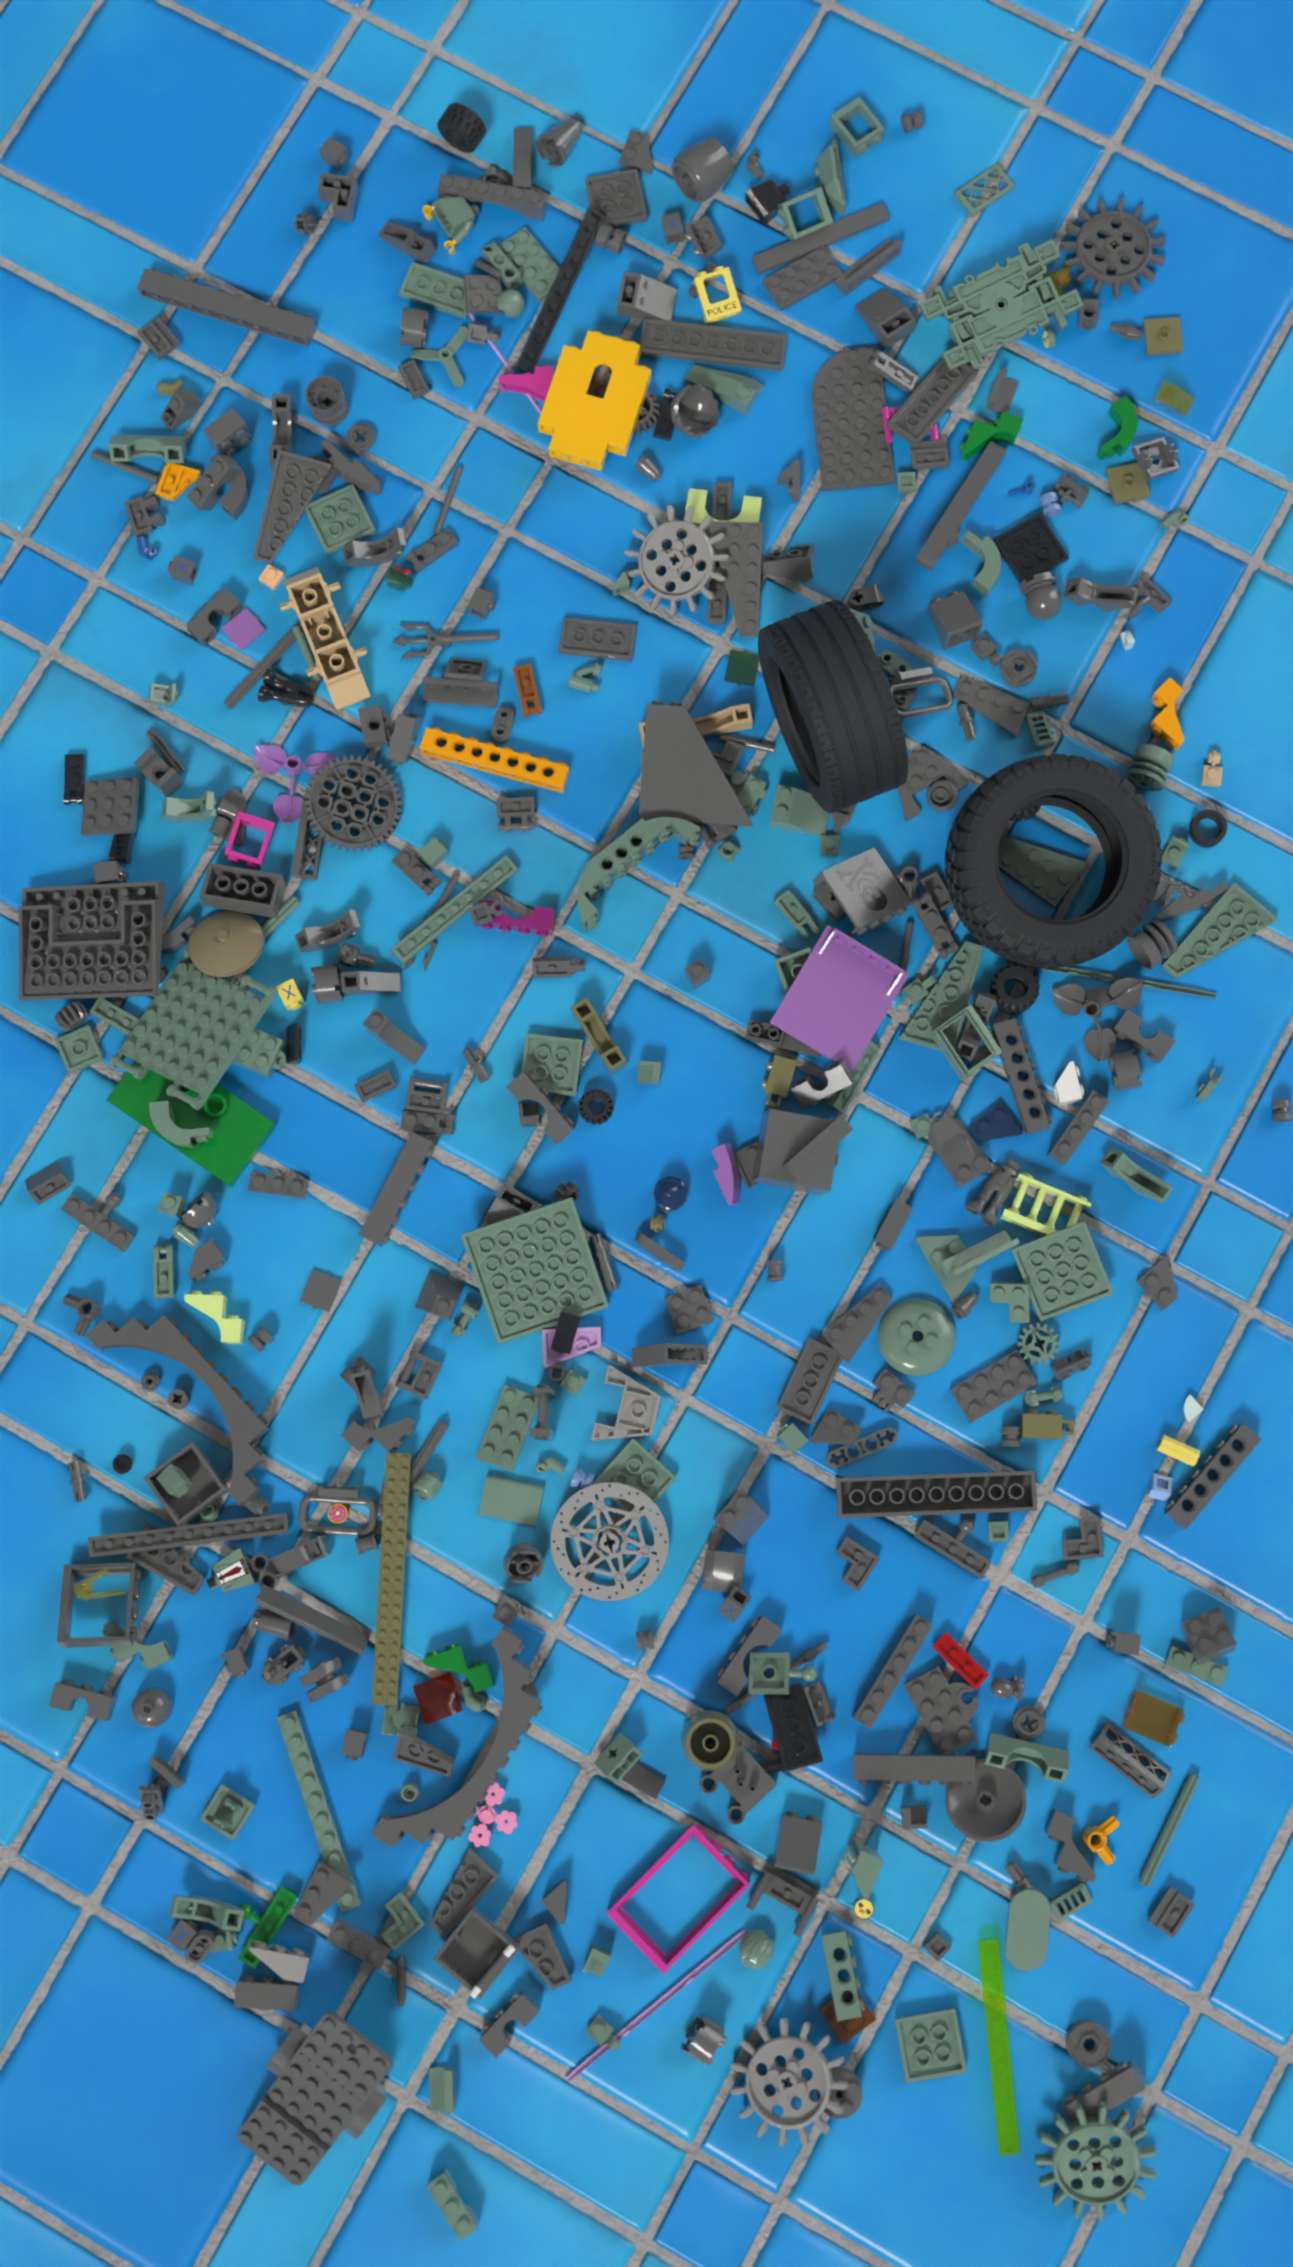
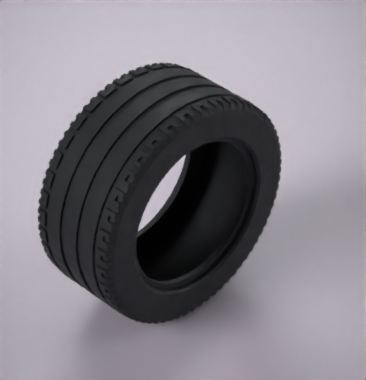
M832 600L760 629L758 635V654L768 696L794 764L817 804L824 811L831 814L904 785L908 778V753L898 710L875 650L852 611L840 600Z

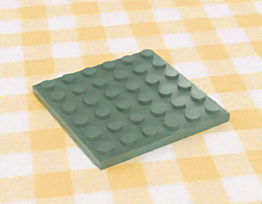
M572 1197L461 1234L498 1344L557 1325L561 1311L581 1317L609 1307Z

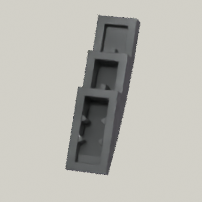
M514 128L513 187L531 190L532 128Z
M1223 882L1212 892L1209 893L1203 888L1192 898H1189L1184 893L1156 915L1154 919L1164 922L1192 913L1221 896L1229 887Z

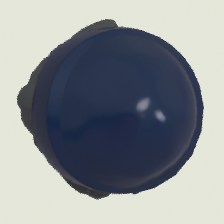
M675 1176L665 1177L657 1182L653 1197L661 1210L665 1213H671L679 1209L688 1200V1187L685 1186L681 1179Z

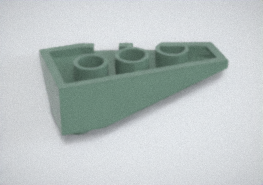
M695 364L684 379V381L693 386L697 383L704 385L705 388L712 391L714 398L745 416L765 388L764 384L750 376Z

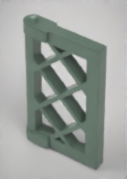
M996 163L956 190L954 196L971 217H974L1015 189V185L1003 171L1002 167ZM995 171L998 174V178L989 177L988 175ZM981 180H985L984 188L974 186ZM987 180L997 182V188H986ZM999 182L1005 183L1006 187L998 190ZM968 189L971 190L970 197H964L962 193ZM972 191H982V199L972 198ZM985 192L995 193L988 200H984ZM971 202H976V203H981V204H980L979 206H977L976 208H973L972 205H971Z

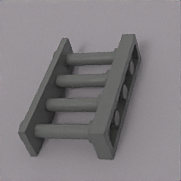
M537 1384V1388H532V1392L538 1397L537 1425H535V1428H530V1437L534 1440L554 1441V1432L548 1427L550 1397L556 1398V1393L553 1389H549V1385Z

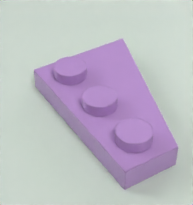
M601 1327L577 1328L570 1355L551 1349L556 1329L542 1330L544 1369L601 1347Z

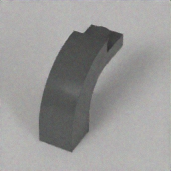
M215 454L210 458L211 463L216 458ZM242 468L232 483H230L226 495L219 501L222 510L235 520L244 512L249 500V486Z
M396 528L380 540L372 542L352 540L342 548L345 565L367 567L392 561L402 555L401 549L406 546V539L403 528Z
M348 910L331 923L302 929L295 935L300 953L326 949L354 937L357 934L356 930L360 928L359 919L355 910Z
M190 916L173 931L162 933L161 954L173 953L188 945L184 938L189 937L197 926Z
M980 990L973 1008L986 1026L998 997ZM967 1019L955 1051L960 1057L972 1061L981 1037L969 1019Z

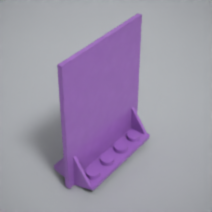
M828 925L769 1023L833 1062L844 1058L852 1072L907 979L908 973L888 961L887 957L880 956L838 929Z

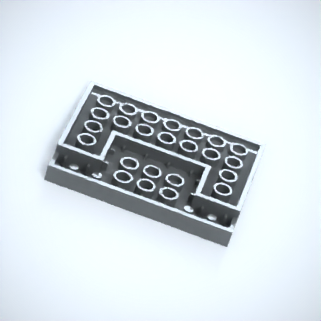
M154 881L22 888V906H18L19 1000L158 996L166 883Z

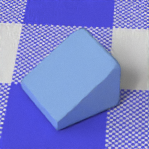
M1153 1473L1148 1497L1168 1501L1172 1491L1173 1478Z

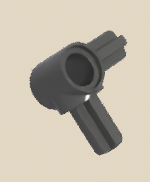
M908 866L900 869V872H891L897 882L901 883V886L905 888L908 898L910 900L917 898L916 887L919 886V875L916 868ZM913 873L915 878L913 880H906V875Z
M351 944L340 946L338 963L348 967H354L357 964L369 967L375 966L376 957L360 953L359 948Z
M67 1294L63 1298V1304L76 1309L78 1315H80L74 1333L79 1336H85L90 1321H94L100 1315L101 1305L97 1301L86 1297L78 1298ZM91 1304V1305H92V1309H91V1311L88 1313L87 1309H88V1306Z

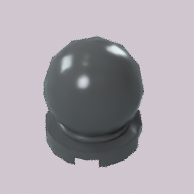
M1050 572L1033 575V580L1027 583L1024 580L1019 584L1021 595L1026 596L1025 608L1029 615L1036 620L1046 621L1056 616L1062 604L1061 594L1054 587L1057 582L1055 575H1051Z

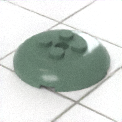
M912 1298L895 1304L885 1313L879 1325L878 1345L882 1356L892 1368L910 1376H925L936 1372L948 1362L955 1348L956 1333L951 1318L943 1308L926 1299ZM913 1332H920L922 1334L920 1342L913 1340Z

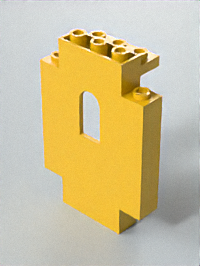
M588 330L582 350L576 346H563L538 421V431L552 436L548 448L549 457L598 471L603 470L608 452L626 457L652 379L651 369L644 365H639L641 354L639 344L634 341L621 340L616 336L603 335L599 331L592 332ZM600 365H606L612 371L603 399L587 394L594 370Z

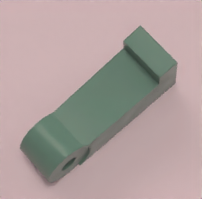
M494 242L481 249L485 260L492 267L500 271V279L505 284L507 290H515L523 285L520 272Z

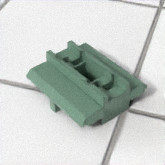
M401 1703V1705H386L381 1728L382 1734L398 1736L400 1728L416 1736L420 1707L407 1706L404 1703Z

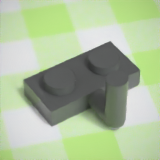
M1145 577L1134 586L1138 589V595L1142 599L1136 603L1129 616L1135 618L1147 603L1160 614L1170 606L1172 601Z

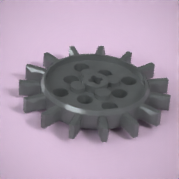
M1120 198L1116 205V211L1106 212L1104 203L1100 199L1096 205L1098 214L1093 217L1083 208L1079 209L1078 217L1085 223L1082 228L1069 222L1067 223L1065 231L1076 236L1077 239L1076 242L1062 241L1060 250L1074 251L1075 258L1066 260L1063 268L1064 270L1075 266L1080 268L1082 273L1076 278V286H1079L1085 279L1089 278L1096 283L1092 296L1096 297L1101 290V286L1104 285L1112 287L1113 299L1118 300L1120 286L1126 284L1129 285L1135 296L1139 294L1140 286L1136 279L1140 276L1153 284L1157 275L1146 267L1148 263L1163 266L1165 257L1151 253L1152 248L1164 247L1166 237L1151 239L1149 232L1157 228L1159 221L1155 219L1143 225L1138 220L1142 214L1143 206L1140 205L1133 215L1122 212L1124 201ZM1111 225H1117L1119 228H1113ZM1097 235H1103L1105 239H1100ZM1123 238H1129L1131 241H1124ZM1084 245H1089L1091 249L1084 248ZM1137 250H1138V251H1140L1142 254H1141V255H1138V254H1136L1134 251H1137ZM1100 258L1103 262H1097L1095 259ZM1120 261H1126L1128 265H1123ZM1107 271H1112L1115 275H1109Z

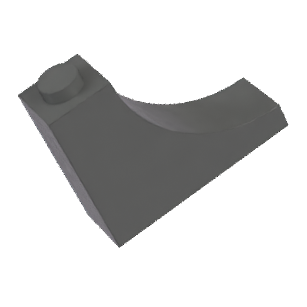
M375 1009L371 1011L363 1023L368 1034L414 1065L426 1050L395 1026L389 1018Z
M664 1343L633 1347V1367L706 1365V1345Z

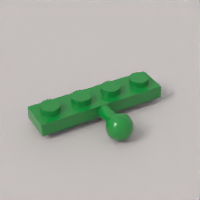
M282 1885L263 1917L254 1913L251 1905L247 1903L241 1904L239 1908L245 1911L243 1920L249 1919L257 1924L248 1942L261 1941L266 1943L265 1946H270L299 1895ZM247 1944L238 1957L239 1960L253 1969L261 1961L248 1949Z

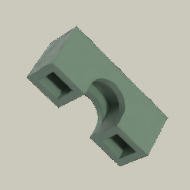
M444 2168L430 2178L426 2187L461 2241L478 2229L479 2220L470 2205H465L460 2198L456 2188L457 2185L447 2168Z

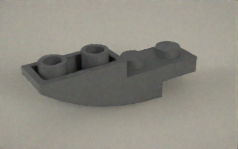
M327 439L321 442L322 453L328 458V463L332 464L330 470L337 477L349 485L353 484L355 488L377 495L382 493L380 479L376 475L373 476L364 463L361 464L357 459L351 462L346 455L343 456L339 452L338 447L334 443H330Z
M749 1020L745 1034L746 1039L783 1051L820 1058V1053L774 1025Z

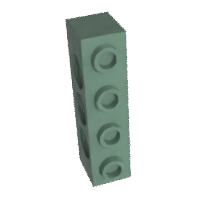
M845 1930L822 1934L821 1939L837 2021L862 2017L861 2011L865 2010L863 1999H858L857 1990H860L859 1978L854 1977L853 1969L856 1968L854 1955L850 1956L849 1947H852L850 1934L846 1935ZM836 1948H842L845 1951V1956L840 1960L834 1958L833 1953ZM841 1969H846L849 1972V1977L845 1981L838 1979L837 1974ZM846 1990L853 1993V1998L850 2002L842 2000V1993Z

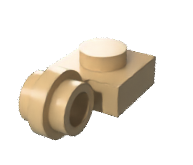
M1216 750L1208 752L1207 763H1210V766L1204 765L1202 767L1201 785L1221 786L1223 767L1215 766V764H1219L1221 753H1217Z

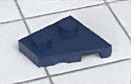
M1001 1103L969 1126L980 1142L1020 1136L1023 1133Z

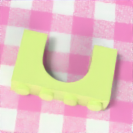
M689 488L686 510L688 506L695 508L692 524L699 526L704 518L710 516L706 512L707 490ZM744 495L740 514L726 522L759 523L762 498ZM708 527L705 530V533L709 536V538H712L710 529ZM684 529L683 534L687 535V531Z

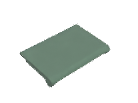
M486 1475L478 1515L536 1526L544 1486Z

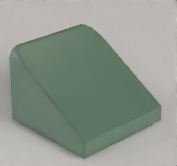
M625 571L612 586L613 596L630 590V581Z

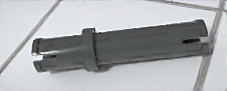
M601 1233L589 1237L595 1252L593 1255L594 1258H597L607 1292L619 1289L607 1255L609 1252L608 1249H605Z

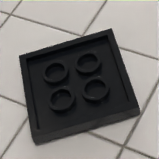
M1041 513L993 538V542L997 546L1000 555L1019 584L1024 580L1027 583L1034 579L1033 575L1048 572L1069 560V556Z

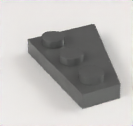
M319 1862L292 1917L310 1927L355 1881L326 1863Z
M547 1922L513 1938L521 1945L519 1951L522 1953V1956L531 1963L552 1990L572 1981Z

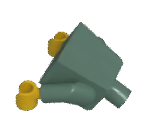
M443 195L433 202L431 207L425 205L422 208L427 220H431L435 215L449 239L453 238L452 241L447 240L444 243L445 250L452 246L448 251L450 255L455 253V245L457 243L460 244L473 228L475 216L479 214L478 206L476 204L469 206L462 196Z

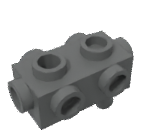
M288 1643L279 1650L281 1654L276 1658L271 1656L263 1663L264 1667L261 1669L263 1674L261 1676L267 1684L271 1683L273 1686L278 1683L280 1686L289 1679L287 1675L290 1672L294 1671L297 1673L305 1666L303 1662L307 1660L304 1657L307 1653L301 1645L296 1646L292 1644L290 1646ZM291 1654L296 1655V1660L294 1662L290 1660Z

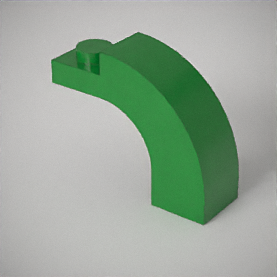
M1127 396L1111 405L1108 414L1118 427V435L1099 448L1096 456L1100 461L1106 457L1107 459L1111 458L1115 453L1122 456L1133 441L1137 431L1138 417L1134 405Z

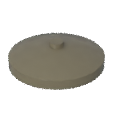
M236 911L221 912L206 918L195 927L188 941V952L194 966L204 974L214 977H228L242 973L259 959L264 948V935L258 922L251 916Z

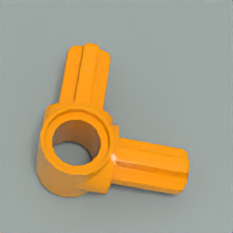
M1110 1816L1099 1826L1087 1827L1082 1833L1083 1842L1088 1845L1092 1852H1097L1106 1865L1112 1864L1115 1860V1856L1106 1846V1836L1119 1826V1822L1114 1816ZM1097 1834L1096 1840L1090 1842L1092 1835Z

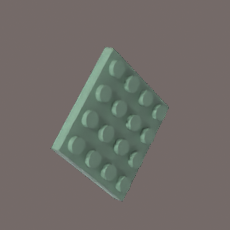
M1085 1220L1011 1248L1024 1282L1030 1283V1297L1040 1322L1114 1294Z

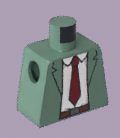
M243 1548L236 1549L215 1564L213 1569L216 1575L206 1579L211 1590L221 1585L224 1592L258 1582Z

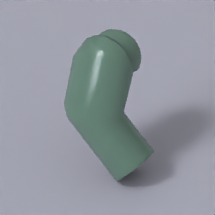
M553 1457L541 1459L536 1465V1470L539 1473L553 1469L561 1475L566 1466Z

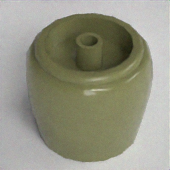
M705 1710L694 1714L685 1723L681 1733V1747L685 1757L693 1766L704 1771H716L726 1767L734 1759L739 1748V1734L735 1724L727 1715L718 1711ZM712 1737L714 1740L712 1743H707L706 1739Z

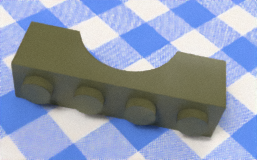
M586 997L571 1007L572 1014L609 1073L613 1075L626 1067L627 1060L607 1033L588 998Z

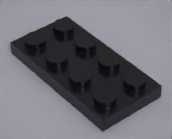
M802 1683L790 1685L789 1694H763L784 1773L823 1763Z

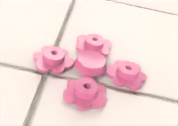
M495 1783L493 1786L489 1784L487 1787L488 1795L484 1799L487 1805L481 1807L480 1810L475 1806L477 1809L476 1814H478V1818L482 1823L471 1828L472 1832L468 1835V1839L474 1842L476 1847L481 1845L487 1846L490 1843L491 1831L487 1830L486 1824H490L495 1820L496 1824H498L497 1829L499 1831L503 1830L505 1834L512 1833L513 1828H516L518 1825L515 1821L517 1819L516 1813H508L507 1810H503L501 1814L496 1816L494 1808L491 1807L495 1804H500L502 1797L505 1795V1790L499 1788L498 1783Z

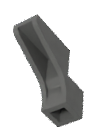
M1082 577L1067 580L1063 597L1077 606L1092 603L1104 612H1111L1135 607L1138 589L1132 586L1095 584Z
M365 1366L354 1369L353 1374L349 1376L361 1408L363 1419L383 1414L371 1369L366 1370Z
M406 1418L387 1426L370 1430L353 1421L341 1436L359 1452L362 1450L366 1451L373 1443L371 1441L372 1438L388 1452L393 1450L396 1452L403 1444L402 1439L406 1435L409 1437L416 1430L415 1425L417 1422L411 1418Z
M1053 1808L1044 1830L1049 1834V1839L1058 1843L1062 1840L1053 1863L1058 1866L1057 1870L1065 1874H1069V1871L1077 1874L1076 1878L1082 1882L1087 1883L1088 1880L1094 1882L1096 1879L1095 1872L1072 1841L1071 1832L1075 1819Z

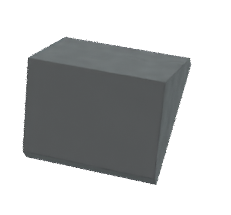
M450 658L445 670V678L485 682L487 661Z

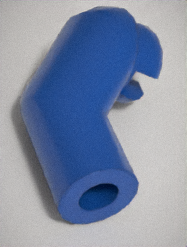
M145 537L136 538L139 555L148 560L155 559L157 550L147 547Z

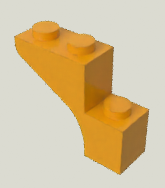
M1169 678L1154 692L1151 698L1154 705L1162 709V711L1153 719L1149 727L1156 736H1160L1165 741V744L1170 749L1177 751L1184 742V736L1175 713L1174 705L1183 689L1174 680Z

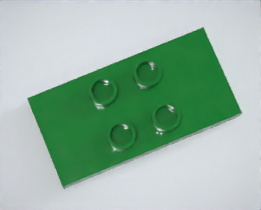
M136 1062L132 1064V1066L136 1068H139L141 1066ZM150 1069L142 1080L134 1078L133 1074L126 1072L106 1100L231 1188L277 1127L271 1120L219 1084L213 1089L201 1109L196 1110L187 1102L166 1094L167 1088L174 1083L173 1081ZM184 1087L180 1089V1091L194 1098L198 1097V1094ZM169 1101L172 1103L173 1118L178 1127L182 1129L209 1127L213 1130V1138H209L207 1142H196L194 1140V1148L181 1147L171 1143L153 1125L150 1117L149 1102Z

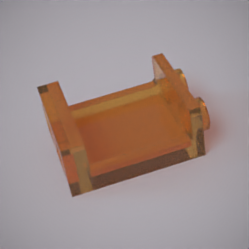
M1135 1690L1121 1727L1171 1747L1172 1744H1175L1178 1733H1176L1178 1725H1182L1184 1721V1709Z

